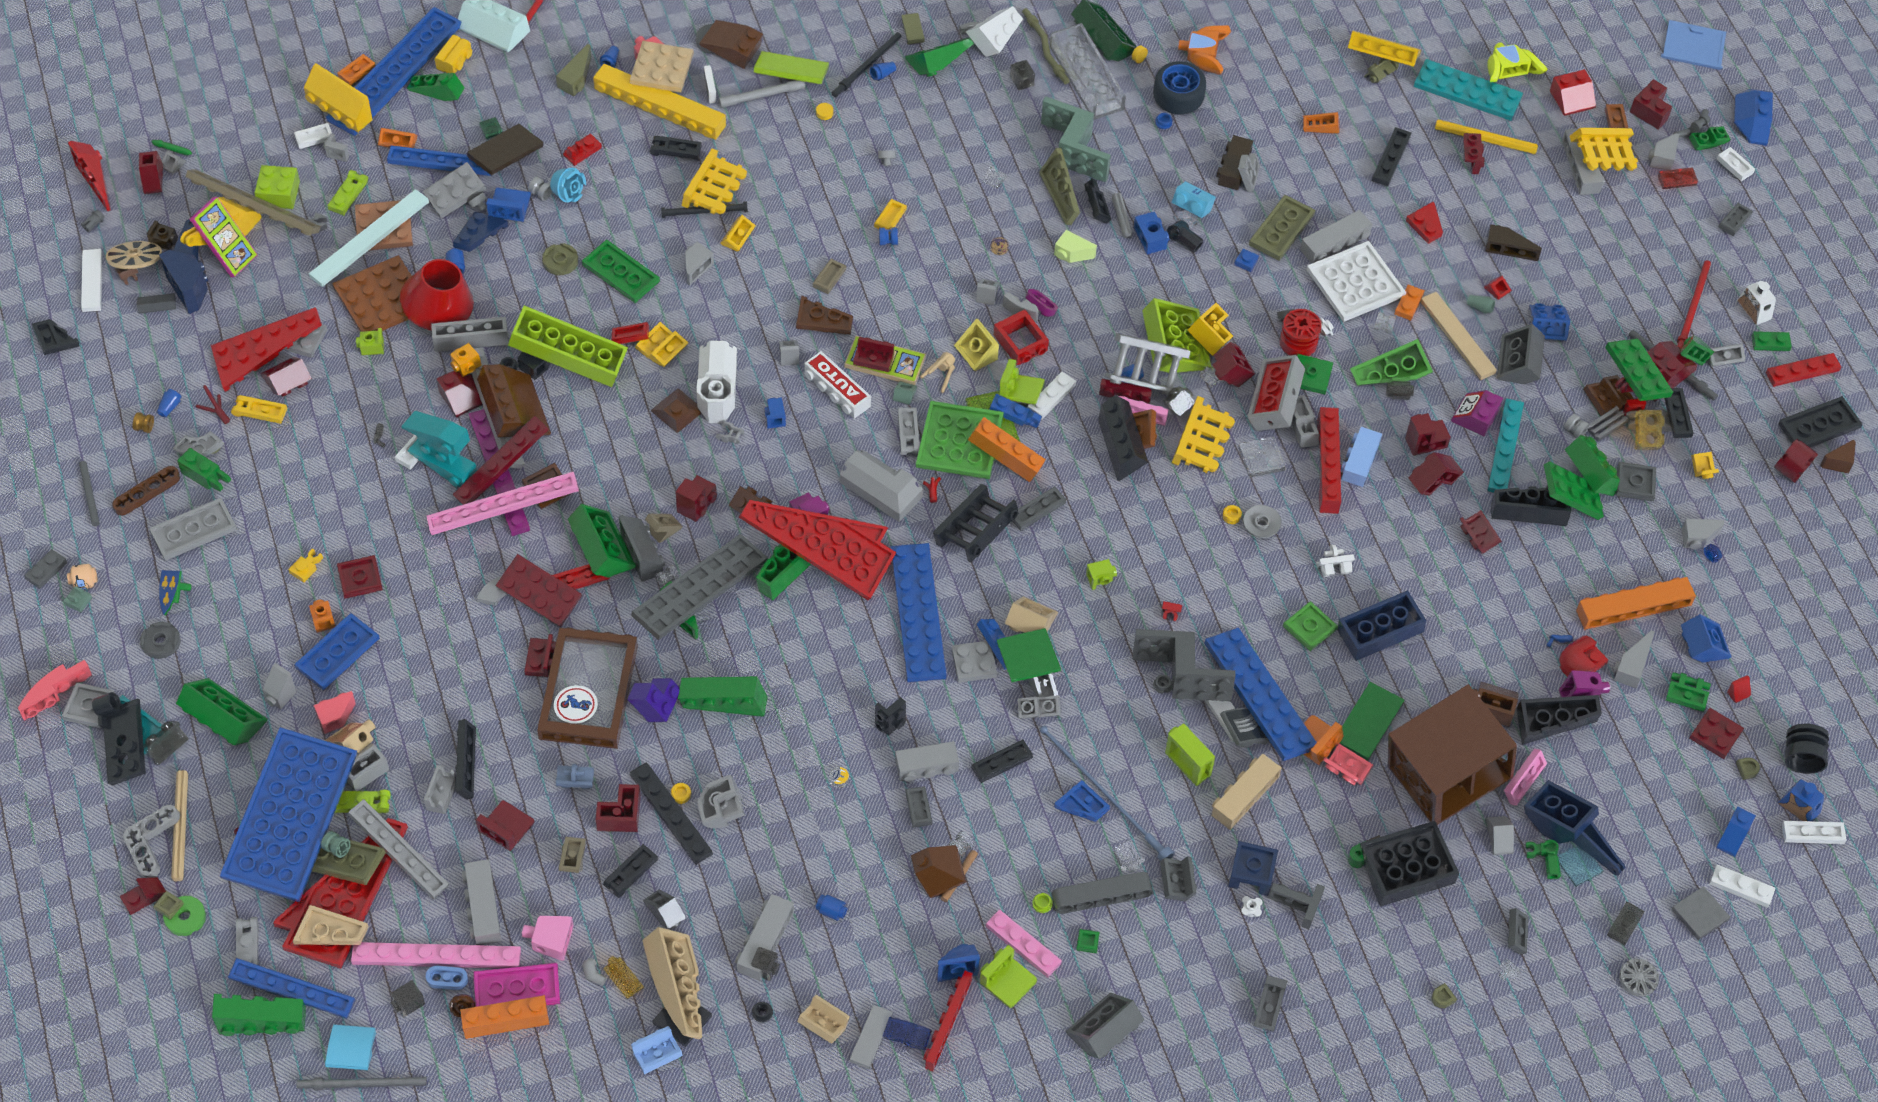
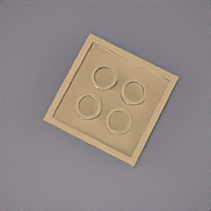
M642 41L631 74L630 84L681 93L693 58V49Z

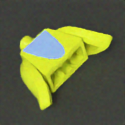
M1502 42L1494 46L1493 54L1490 55L1487 61L1490 82L1525 75L1528 72L1543 74L1548 70L1529 50L1520 49L1517 45L1504 46Z

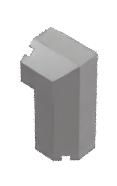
M856 450L846 461V470H841L840 483L898 522L923 498V488L916 486L917 480L914 476L903 469L896 471V469L890 468L865 450H861V452Z

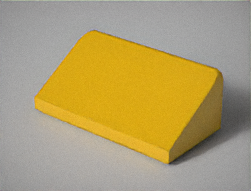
M744 215L739 216L720 244L738 252L756 225Z

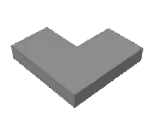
M1251 153L1249 156L1241 155L1238 167L1247 192H1253L1260 168V163L1255 153Z

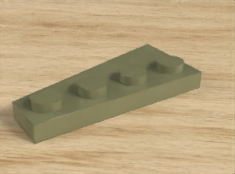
M1055 148L1039 171V174L1065 224L1072 225L1080 211L1062 148Z

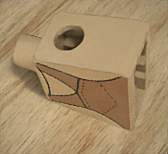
M370 719L364 723L352 722L324 741L357 750V753H360L373 741L370 733L376 727Z

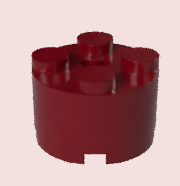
M1796 439L1774 468L1790 481L1796 483L1818 454L1801 440Z

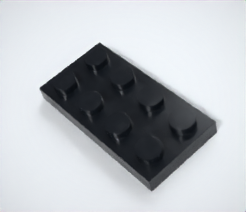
M1843 396L1780 419L1778 423L1791 443L1799 439L1809 447L1860 429L1862 426V422Z

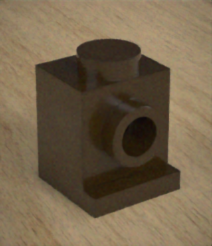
M156 220L146 233L149 242L155 243L165 250H170L178 240L175 228L159 224Z

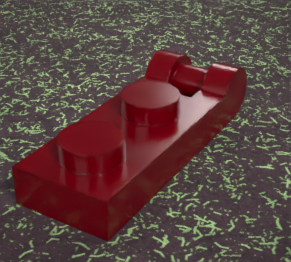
M1101 379L1099 395L1108 398L1115 395L1125 396L1128 399L1150 404L1152 394L1150 388L1123 382L1116 384L1108 379Z

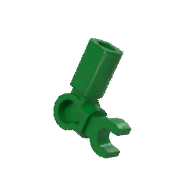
M1554 840L1540 842V844L1532 841L1526 842L1525 848L1534 850L1533 852H1527L1526 858L1533 859L1537 855L1545 857L1547 878L1559 879L1561 871L1559 857L1557 856L1558 843Z

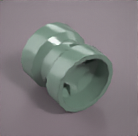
M333 831L326 833L321 841L322 849L332 852L333 855L339 858L344 857L351 846L349 839L343 836L340 837L339 834Z

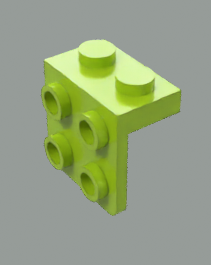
M1007 945L1004 949L1001 948L997 951L994 960L990 964L987 962L981 968L980 984L1006 1006L1012 1008L1036 984L1037 978L1014 959L1015 950Z

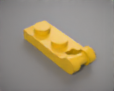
M238 395L235 401L236 405L233 406L231 413L237 417L246 416L281 424L287 411V405Z

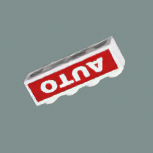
M822 351L805 362L804 374L807 379L812 380L820 391L829 395L832 402L840 405L847 415L855 419L871 407V396Z

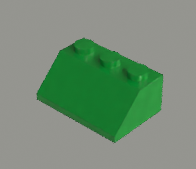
M1580 435L1564 450L1595 493L1614 496L1620 482L1617 470L1612 465H1609L1606 455L1597 448V443L1592 437Z

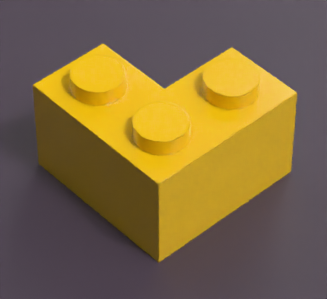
M1217 303L1211 306L1188 329L1189 333L1212 356L1233 337L1221 324L1229 315Z

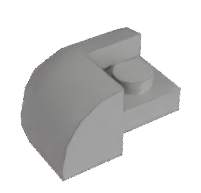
M731 774L705 785L706 788L701 793L700 798L697 799L702 824L708 828L729 826V821L745 816L741 803L743 800Z

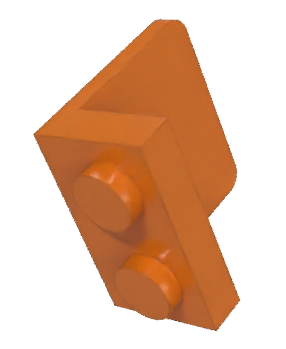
M1311 715L1304 724L1317 743L1311 749V752L1303 755L1319 765L1325 757H1328L1332 749L1341 742L1344 737L1342 725L1337 722L1330 726L1315 715Z

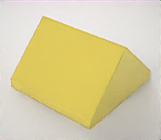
M976 319L954 344L974 371L998 360L999 344L979 319Z

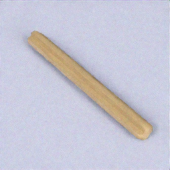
M186 770L176 772L175 808L180 812V819L174 824L171 878L175 882L182 881L184 878L188 773Z

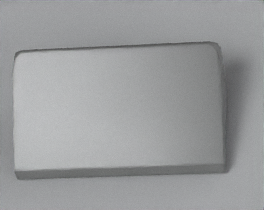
M1743 343L1711 348L1714 353L1708 359L1710 367L1744 362L1746 359Z

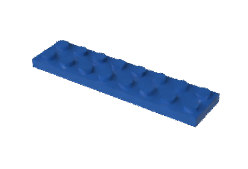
M929 543L891 546V549L896 552L892 559L907 682L946 679Z
M1236 628L1206 638L1204 644L1221 670H1235V691L1282 761L1311 752V749L1317 742L1241 630Z

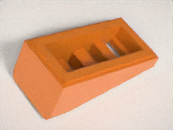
M1338 112L1304 115V132L1340 133Z

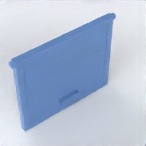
M1669 20L1661 57L1722 70L1723 66H1721L1726 32Z

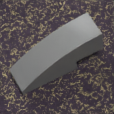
M1300 395L1297 398L1291 421L1300 448L1318 446L1319 432L1314 423V414L1305 395Z

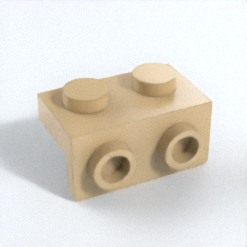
M815 995L810 1006L799 1016L797 1022L832 1044L845 1031L850 1016L818 995Z

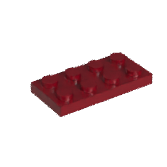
M519 554L515 556L495 585L498 589L560 628L582 597L581 593Z

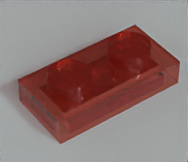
M1693 167L1659 171L1658 174L1662 189L1696 186L1698 183Z

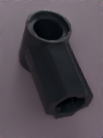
M1183 220L1170 225L1167 229L1171 240H1178L1193 253L1197 252L1203 244V239L1191 231L1187 222Z

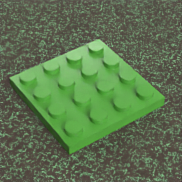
M930 401L916 468L990 479L994 458L968 441V438L983 417L1001 428L1004 412Z

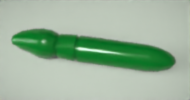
M163 140L151 141L158 148H164L183 155L192 154L187 148L164 142Z

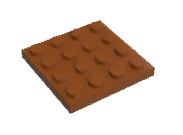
M399 255L332 283L335 292L360 332L378 331V328H382V331L409 320L403 312L400 303V293L404 283L412 275Z

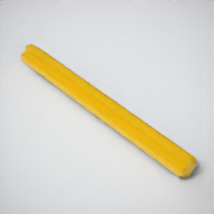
M1440 119L1435 124L1436 130L1463 136L1464 133L1481 134V140L1484 142L1531 154H1536L1538 145L1535 143Z

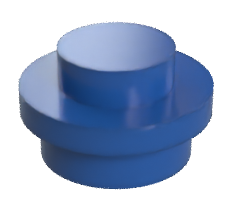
M1160 113L1155 119V124L1160 129H1168L1173 123L1168 113Z

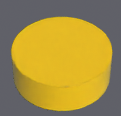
M1142 45L1137 46L1132 53V60L1136 63L1143 62L1148 54V49Z
M820 103L816 107V116L821 120L832 118V105Z
M1235 505L1226 506L1223 510V520L1228 524H1237L1242 517L1241 509Z
M677 783L671 788V795L678 804H684L691 798V789L685 783Z

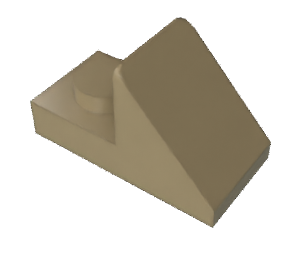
M649 513L645 518L650 524L651 535L659 543L683 527L672 514Z
M565 837L558 868L559 871L576 873L583 871L586 839Z

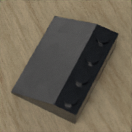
M1435 821L1360 843L1372 889L1380 907L1455 884L1459 876V871Z

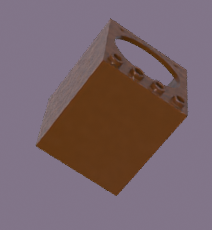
M1468 684L1388 734L1387 766L1430 822L1435 821L1439 825L1513 778L1517 744L1481 700L1478 690L1472 689ZM1507 753L1508 759L1505 760L1501 756Z

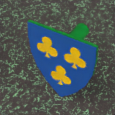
M161 570L159 599L163 615L165 616L173 603H179L181 590L190 591L192 588L191 584L180 582L182 571Z

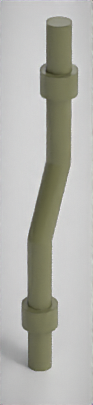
M1028 8L1023 9L1022 13L1027 18V23L1035 29L1041 38L1045 59L1053 68L1054 74L1065 85L1068 84L1070 80L1066 76L1065 70L1061 65H1058L1050 53L1048 37L1039 25V20L1035 15L1031 14Z

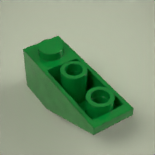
M455 73L415 75L407 87L408 91L442 101L458 100L465 88Z

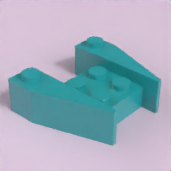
M414 411L401 426L402 429L416 435L418 438L408 449V452L448 480L453 486L461 487L477 471L475 462L460 455L462 449L470 441L466 428L452 421L419 411Z

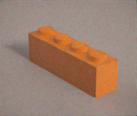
M985 417L982 418L968 438V441L1028 482L1035 477L1046 460Z
M545 995L460 1010L465 1039L550 1025Z

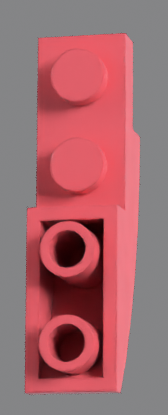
M83 660L67 670L62 664L39 680L26 694L18 707L23 720L32 718L42 710L54 706L60 701L59 693L67 691L76 682H83L92 676L86 661Z

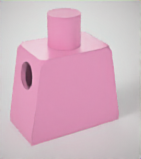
M539 916L535 927L524 925L522 937L532 939V949L535 952L564 961L574 926L572 917Z

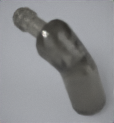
M378 423L373 441L374 444L377 443L384 448L385 443L379 440L383 434L384 425Z

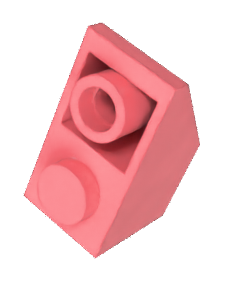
M352 691L341 693L337 697L322 700L314 705L324 734L344 727L356 704Z

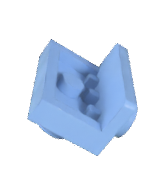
M669 1026L659 1029L655 1033L640 1038L631 1044L633 1055L644 1074L683 1056L681 1049L672 1036Z

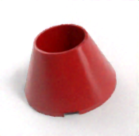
M435 259L427 262L404 283L400 293V303L406 317L417 326L431 331V324L466 321L470 318L473 311V296L460 269L454 263L444 259Z

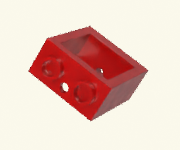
M1025 309L994 324V337L1011 359L1016 360V365L1027 363L1030 359L1043 355L1048 351L1049 339ZM1026 326L1037 341L1019 350L1008 335Z

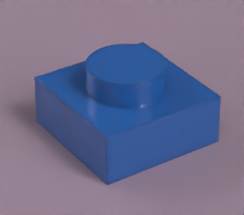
M1242 249L1235 260V266L1251 272L1259 259V255Z

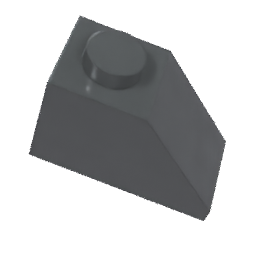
M660 889L643 900L659 923L668 929L677 927L686 918L676 898Z

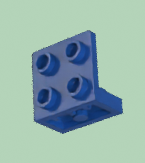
M496 188L493 199L488 198L486 203L488 215L505 220L524 222L531 192Z
M1542 303L1529 305L1532 324L1545 335V339L1567 341L1570 318L1565 307L1558 304L1545 306Z

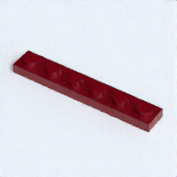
M534 416L452 495L462 505L474 502L549 430L547 426Z

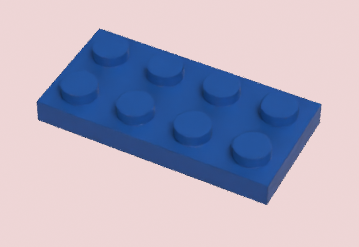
M350 613L298 660L294 666L299 672L324 690L380 639L379 634Z

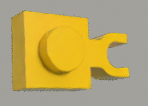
M312 548L306 559L300 556L288 569L289 574L305 583L317 570L315 564H318L323 559L322 554L320 553L317 557H313L316 553Z

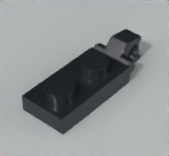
M1091 178L1084 186L1089 197L1088 201L1093 210L1092 214L1096 220L1107 224L1111 221L1104 194L1099 190L1097 180Z

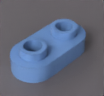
M432 966L425 975L427 984L437 989L461 990L468 983L466 971L459 967ZM435 977H440L438 981L433 980ZM455 979H461L458 983L454 982Z

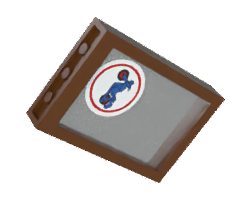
M570 627L559 628L537 729L539 740L618 749L638 649L637 637L630 634L618 635L611 632L601 633L592 630H575Z

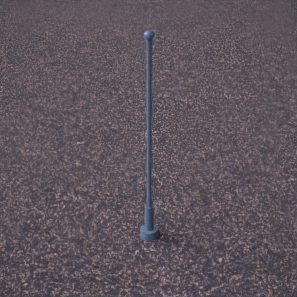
M1041 726L1040 732L1046 734L1145 836L1144 839L1159 853L1157 858L1160 861L1164 858L1172 859L1175 852L1169 846L1164 848L1151 833H1147L1048 732V728Z

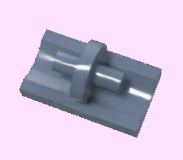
M577 764L558 766L555 784L556 786H561V788L580 787L581 789L589 790L593 786L594 768L577 767Z

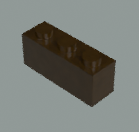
M1233 135L1231 142H1227L1225 149L1227 154H1223L1221 160L1223 166L1218 168L1216 175L1219 178V186L1239 190L1242 181L1238 169L1241 155L1249 156L1251 154L1254 140Z

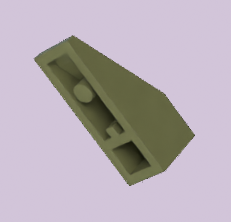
M587 44L556 75L557 88L572 96H575L584 88L592 57L590 44Z

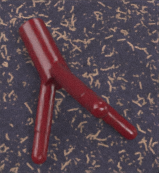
M203 385L206 394L215 408L198 404L196 408L216 413L224 424L229 423L230 418L221 406V395H217L216 403L207 386Z

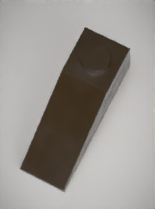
M1490 224L1485 252L1532 261L1539 260L1542 251L1540 246L1508 227Z

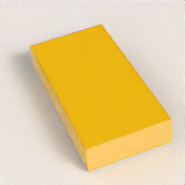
M891 199L875 221L874 227L877 229H891V227H895L907 210V205Z

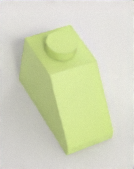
M1065 230L1055 243L1054 255L1069 263L1094 259L1096 257L1097 245Z

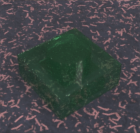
M496 117L479 122L486 139L502 133V128Z

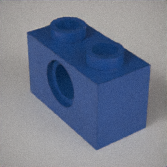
M1155 211L1136 216L1133 228L1146 254L1167 249L1169 234L1167 231H1164L1162 220L1160 217H1157Z

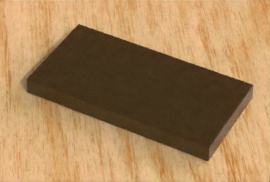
M517 124L468 151L467 157L492 176L542 148L544 142L521 124Z

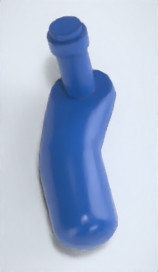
M1553 634L1549 636L1550 640L1546 646L1551 647L1553 641L1569 643L1573 641L1572 635Z

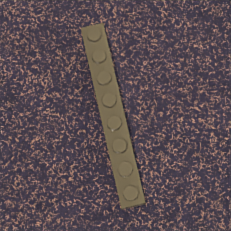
M197 169L187 170L185 177L191 179L192 183L196 185L202 184L211 192L222 193L224 198L235 199L238 201V204L245 207L250 206L257 213L270 215L269 218L272 220H281L285 222L286 226L298 228L305 235L311 236V234H316L320 231L321 226Z

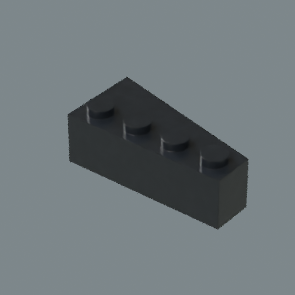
M1548 485L1546 488L1530 486L1524 490L1519 488L1497 489L1494 491L1491 502V519L1567 526L1571 514L1570 506L1550 497Z
M1599 695L1521 699L1516 708L1522 745L1595 723L1602 714Z

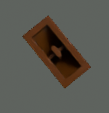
M1854 439L1826 454L1820 466L1824 469L1849 474L1854 464L1856 446Z

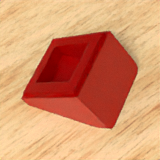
M1503 275L1493 279L1484 286L1497 300H1500L1512 291Z
M1748 675L1733 681L1727 691L1735 703L1751 696L1750 677Z

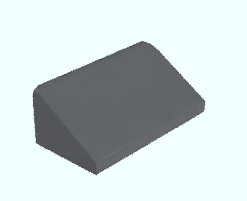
M175 293L138 297L137 309L139 314L176 309Z

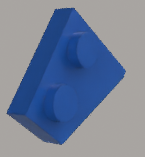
M1082 780L1054 803V807L1058 810L1094 822L1110 810V805Z

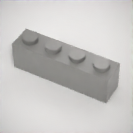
M1578 129L1565 130L1562 143L1579 195L1600 193L1602 186L1605 184L1604 176L1600 172V165L1598 164V168L1594 171L1588 169L1586 163L1582 160L1584 156L1581 147H1578V142H1571L1569 137Z
M1358 210L1303 238L1300 251L1311 263H1315L1332 254L1339 253L1346 247L1353 246L1360 240L1368 238L1371 234L1372 223Z
M506 317L431 324L435 352L456 350L467 343L476 348L508 345L509 343Z
M487 859L465 863V871H462L463 883L468 885V889L464 890L466 902L470 901L471 907L467 908L468 920L473 922V926L469 927L471 939H475L476 945L502 942L490 861Z
M771 894L769 900L764 901L761 908L762 914L760 918L756 917L752 927L754 930L751 935H747L744 941L745 948L743 952L738 953L735 960L737 972L758 981L761 980L794 914L793 902Z

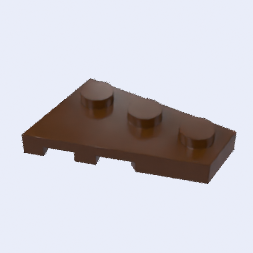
M801 295L796 329L851 335L852 315L835 308L829 309L822 306V303L817 301L814 303Z

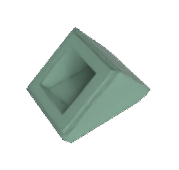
M899 381L894 389L893 400L910 405L917 386Z

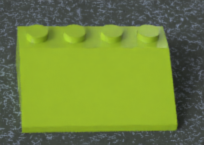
M1153 298L1142 310L1148 340L1191 351L1189 358L1183 357L1180 360L1177 372L1210 370L1212 366L1208 351L1188 331L1191 325L1200 317L1199 309ZM1150 350L1154 362L1156 354H1154V350ZM1165 353V356L1162 357L1159 371L1169 373L1173 360L1171 358L1172 354Z

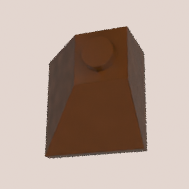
M679 388L651 409L653 414L676 433L680 432L702 414L698 409L697 403Z
M956 845L928 847L911 855L915 874L930 898H934L966 883Z

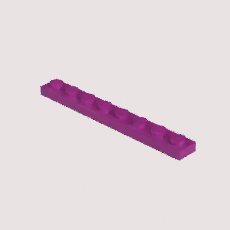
M482 409L468 413L486 463L499 449L485 410ZM509 469L493 483L496 494L516 489ZM523 508L504 513L511 536L530 531Z

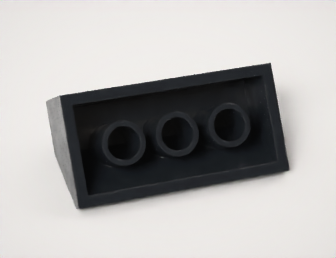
M1118 395L1113 396L1101 404L1098 421L1118 481H1121L1149 462L1130 403Z

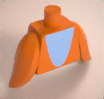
M1207 26L1198 31H1193L1189 41L1179 40L1178 50L1188 51L1187 60L1199 69L1221 75L1223 67L1216 60L1219 41L1230 34V26Z

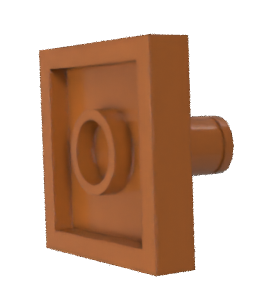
M1149 409L1133 413L1144 449L1155 447V440L1157 438L1155 433L1156 411Z

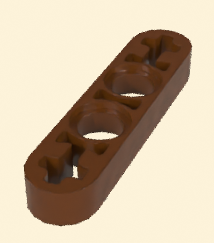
M167 466L115 498L112 502L115 513L120 516L126 515L177 484L180 480L178 469L175 466ZM157 482L160 484L155 489L150 488L152 483ZM136 493H143L141 498H133Z

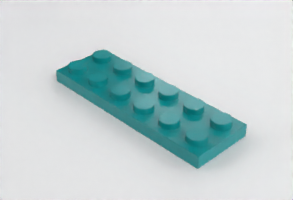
M1428 59L1425 60L1414 83L1415 88L1512 121L1523 96V92Z

